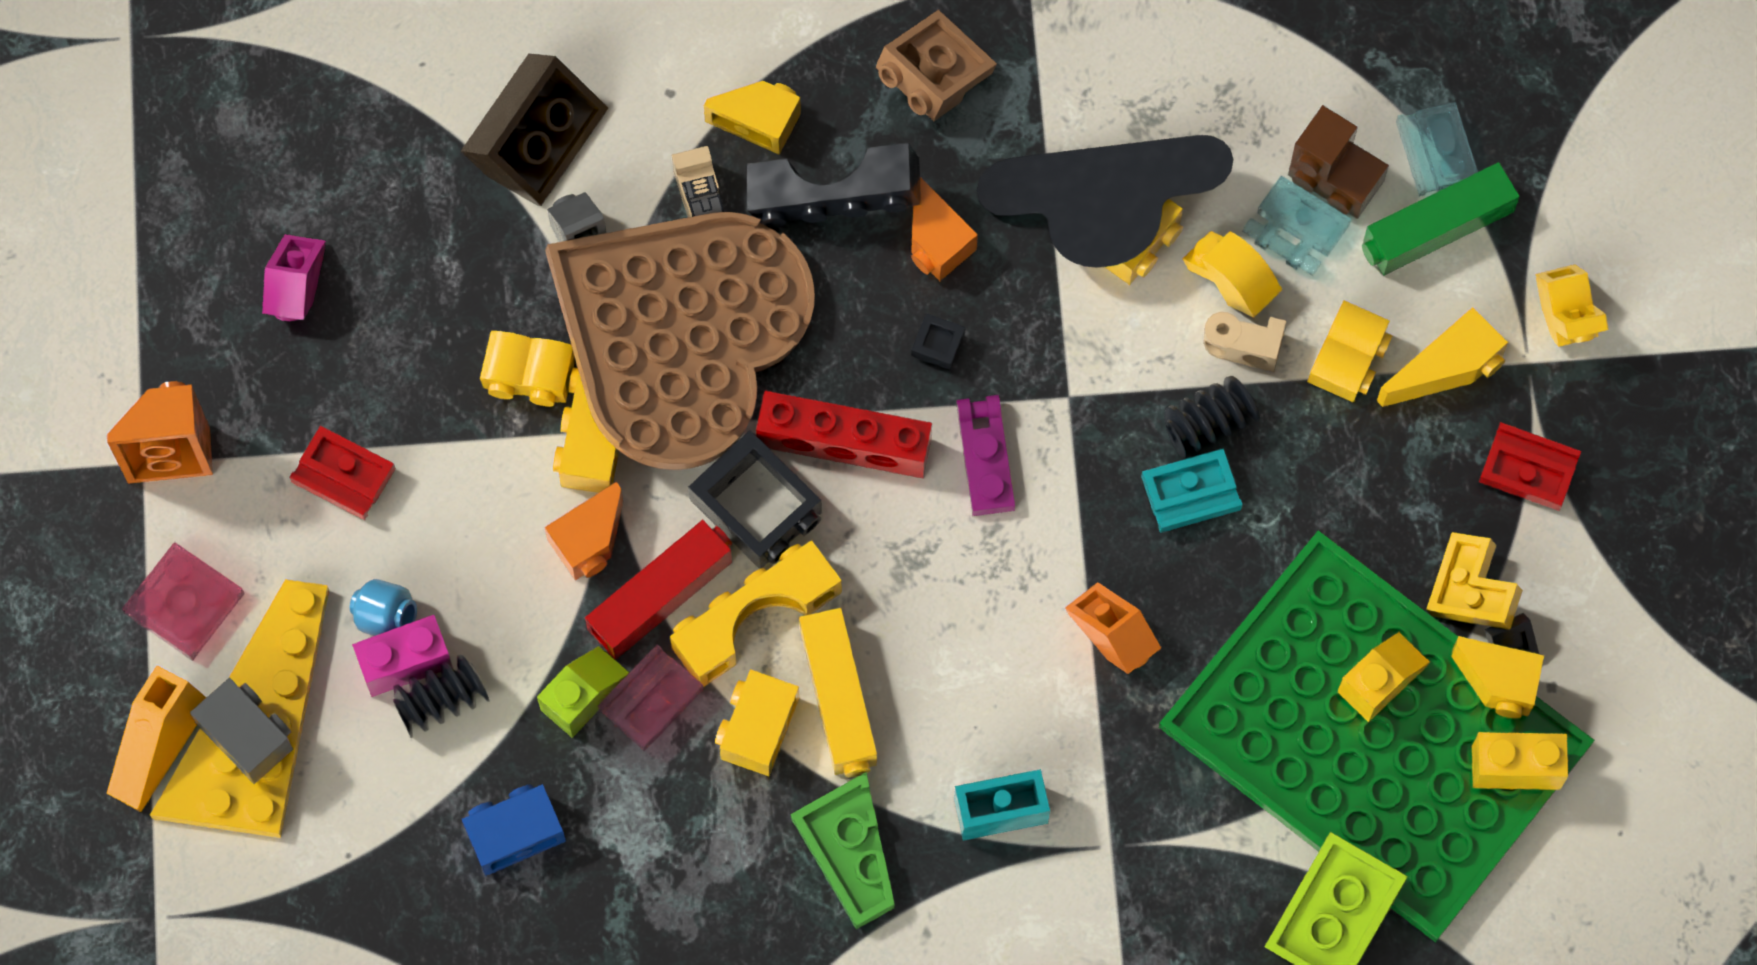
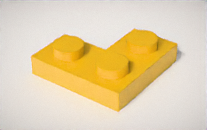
M1452 532L1426 609L1432 617L1510 630L1523 590L1517 583L1486 579L1496 548V544L1491 538Z

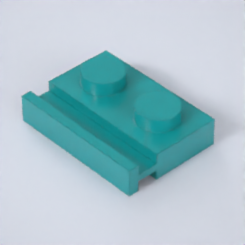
M1224 449L1142 471L1141 478L1160 533L1242 509V502L1239 499L1237 487Z

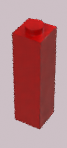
M702 519L585 617L587 630L610 656L617 660L732 563L731 540L720 527L715 526L711 529Z

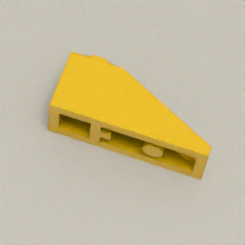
M1472 307L1387 381L1380 389L1377 402L1384 407L1472 384L1483 374L1489 378L1504 364L1505 359L1503 355L1508 342Z

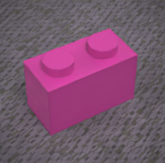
M435 615L352 644L371 697L393 690V686L399 684L401 687L407 685L411 677H415L417 680L424 679L425 671L428 669L432 670L435 674L440 673L441 663L447 662L453 668Z

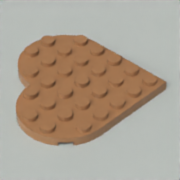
M718 212L547 244L545 252L591 415L601 433L616 449L627 457L647 466L667 470H683L699 467L716 460L740 439L755 409L757 399L755 372L777 364L795 349L802 339L813 313L815 294L810 269L800 250L783 232L781 235L771 228L759 223L761 219L733 212Z

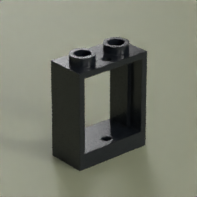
M751 430L688 486L690 501L715 526L720 527L729 539L759 569L763 568L768 562L776 564L780 561L779 557L791 547L789 543L800 533L803 536L809 534L821 521L819 516L822 513L821 499ZM757 460L802 503L761 542L753 537L716 500L725 489Z

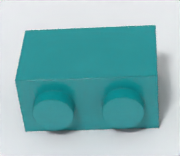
M1041 769L955 786L954 802L963 841L1045 825L1049 822L1050 807Z

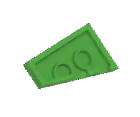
M867 772L791 814V820L856 930L894 909L895 904L879 836Z

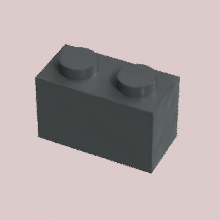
M229 677L195 707L190 714L200 729L255 784L293 750L287 738L291 731L275 713L268 718L260 710L258 705L262 703V700L246 683L238 687Z

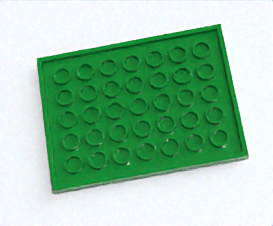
M1319 530L1161 720L1158 727L1318 852L1329 833L1332 832L1408 876L1391 908L1435 943L1556 791L1473 788L1472 745L1478 733L1567 734L1568 775L1595 741L1537 696L1529 716L1521 715V718L1503 717L1495 712L1496 709L1485 707L1451 657L1458 636ZM1400 632L1430 663L1368 722L1338 693L1342 678L1372 649Z

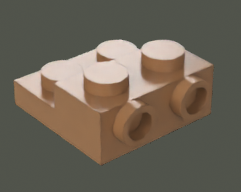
M937 10L883 48L876 68L879 70L878 73L881 81L887 87H897L908 97V104L916 114H926L935 121L960 104L968 90L990 76L997 63L942 12Z

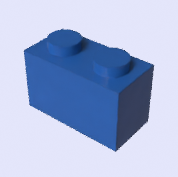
M531 784L519 787L509 794L510 799L493 805L492 802L477 805L468 812V817L462 819L466 833L485 876L566 842L564 832L543 784L535 788Z

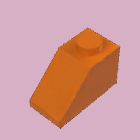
M920 177L921 205L913 206L911 258L924 274L928 275L931 272L941 281L977 250L978 234Z
M617 482L544 527L548 542L575 581L584 575L586 578H589L602 571L607 565L606 561L612 556L624 502L622 489Z
M1098 582L1065 607L1069 616L1103 656L1127 674L1143 666L1153 654L1161 649L1141 611Z

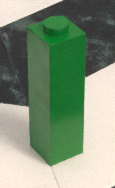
M1498 162L1367 226L1362 244L1363 253L1371 266L1377 265L1382 275L1385 276L1513 213L1520 196Z

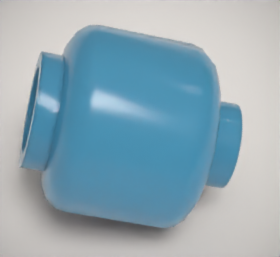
M373 579L354 592L350 601V612L353 614L354 623L359 631L376 636L414 622L417 616V604L413 600L409 589L394 583Z

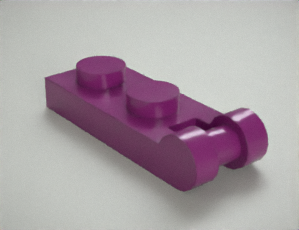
M999 395L986 396L985 401L970 402L969 398L956 400L972 516L1015 511ZM988 417L989 428L973 429L972 419Z

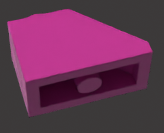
M286 234L283 236L265 267L262 314L275 315L277 319L282 321L305 319L314 302L326 241Z

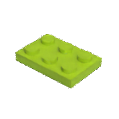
M1330 832L1266 943L1265 948L1294 965H1358L1408 876Z

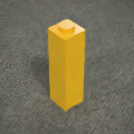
M837 608L799 617L800 633L834 774L844 773L845 777L851 778L858 777L865 772L869 773L870 767L877 766V752L842 609Z

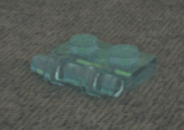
M1281 175L1258 207L1257 214L1269 220V222L1262 225L1253 218H1250L1242 232L1255 239L1254 244L1264 251L1269 248L1287 260L1286 264L1296 271L1301 268L1313 276L1322 262L1310 255L1312 249H1315L1328 257L1349 227L1351 218ZM1283 229L1301 241L1294 245L1278 235V233Z

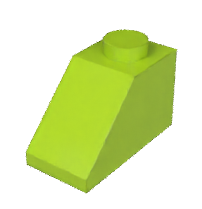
M598 646L566 665L537 696L540 710L573 738L624 684L631 674Z

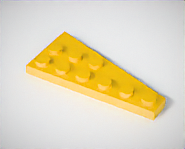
M285 579L229 676L238 687L246 683L259 696L262 703L258 707L268 718L275 713L291 731L287 738L293 750L258 782L253 784L199 728L150 814L152 819L281 838L329 596L328 585Z

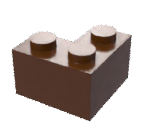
M1322 105L1295 143L1288 176L1292 178L1293 183L1301 190L1308 193L1315 192L1325 198L1329 206L1336 212L1343 215L1349 213L1358 219L1385 181L1389 165L1354 144L1358 126Z

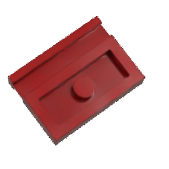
M1500 422L1479 482L1560 511L1581 451Z
M320 426L300 458L299 465L289 478L291 483L366 520L370 508L378 500L396 468L395 464Z

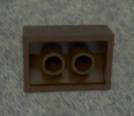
M528 53L460 152L490 179L533 204L542 206L602 119L608 107L556 56Z

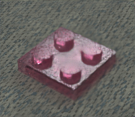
M174 542L122 610L125 615L193 661L245 593L240 586Z

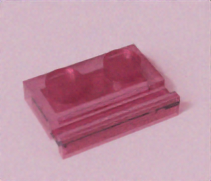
M657 644L598 705V710L603 715L605 714L616 727L645 751L704 690L703 684L672 657L670 658Z

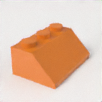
M171 381L162 383L159 388L148 389L107 434V443L128 484L213 475L210 426L192 385Z

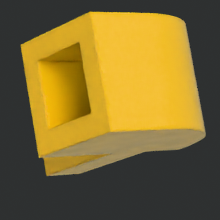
M1210 231L1182 258L1189 271L1215 282L1228 306L1253 318L1283 290L1271 268L1261 255L1244 239L1231 231L1224 237Z
M1573 264L1535 274L1541 308L1550 335L1558 347L1590 341L1599 337L1598 332L1609 330L1606 313L1593 305L1588 273Z

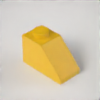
M765 81L707 98L703 105L706 123L780 155L801 114V100L793 89L781 83L772 85Z
M1398 632L1372 649L1342 678L1338 693L1369 722L1429 665L1430 661Z
M1458 636L1451 657L1485 707L1494 708L1498 715L1507 718H1521V715L1529 716L1535 705L1544 655Z

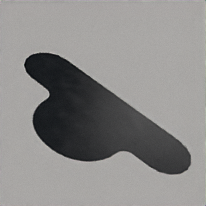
M1193 135L1012 157L997 161L987 168L979 179L976 191L982 206L987 211L996 215L1014 216L1030 213L1045 215L1048 220L1051 240L1058 252L1067 260L1085 267H1109L1135 258L1152 243L1160 227L1162 207L1166 200L1175 196L1199 194L1215 189L1225 182L1231 173L1234 159L1228 145L1223 140L1212 135Z

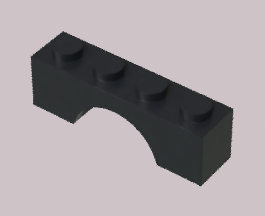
M909 143L871 147L867 149L860 166L850 176L828 185H818L803 180L788 159L747 164L748 212L753 217L761 219L759 223L769 228L782 227L789 221L797 220L817 223L826 220L828 216L836 215L852 218L862 217L867 214V211L875 210L902 212L907 210L908 206L921 205L919 157Z

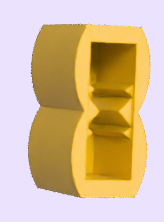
M1343 300L1311 369L1307 382L1351 402H1354L1358 392L1366 395L1376 374V371L1369 369L1375 355L1381 358L1384 357L1393 335L1386 332L1390 320Z
M491 331L480 376L482 386L488 389V393L491 396L500 399H512L513 395H525L530 397L529 400L532 403L540 406L551 407L554 406L555 402L566 403L570 375L575 364L572 345L555 340L530 338L510 332Z

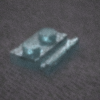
M1456 102L1419 110L1412 115L1404 116L1402 114L1397 116L1396 124L1419 197L1426 195L1428 192L1436 190L1438 192L1478 172Z

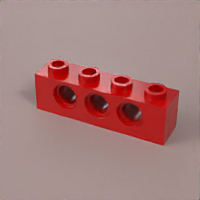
M765 391L756 427V436L772 450L923 479L932 440V423Z

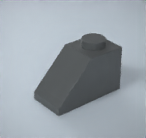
M586 192L577 196L574 194L563 196L555 201L552 207L547 209L549 222L558 242L606 233L604 217Z

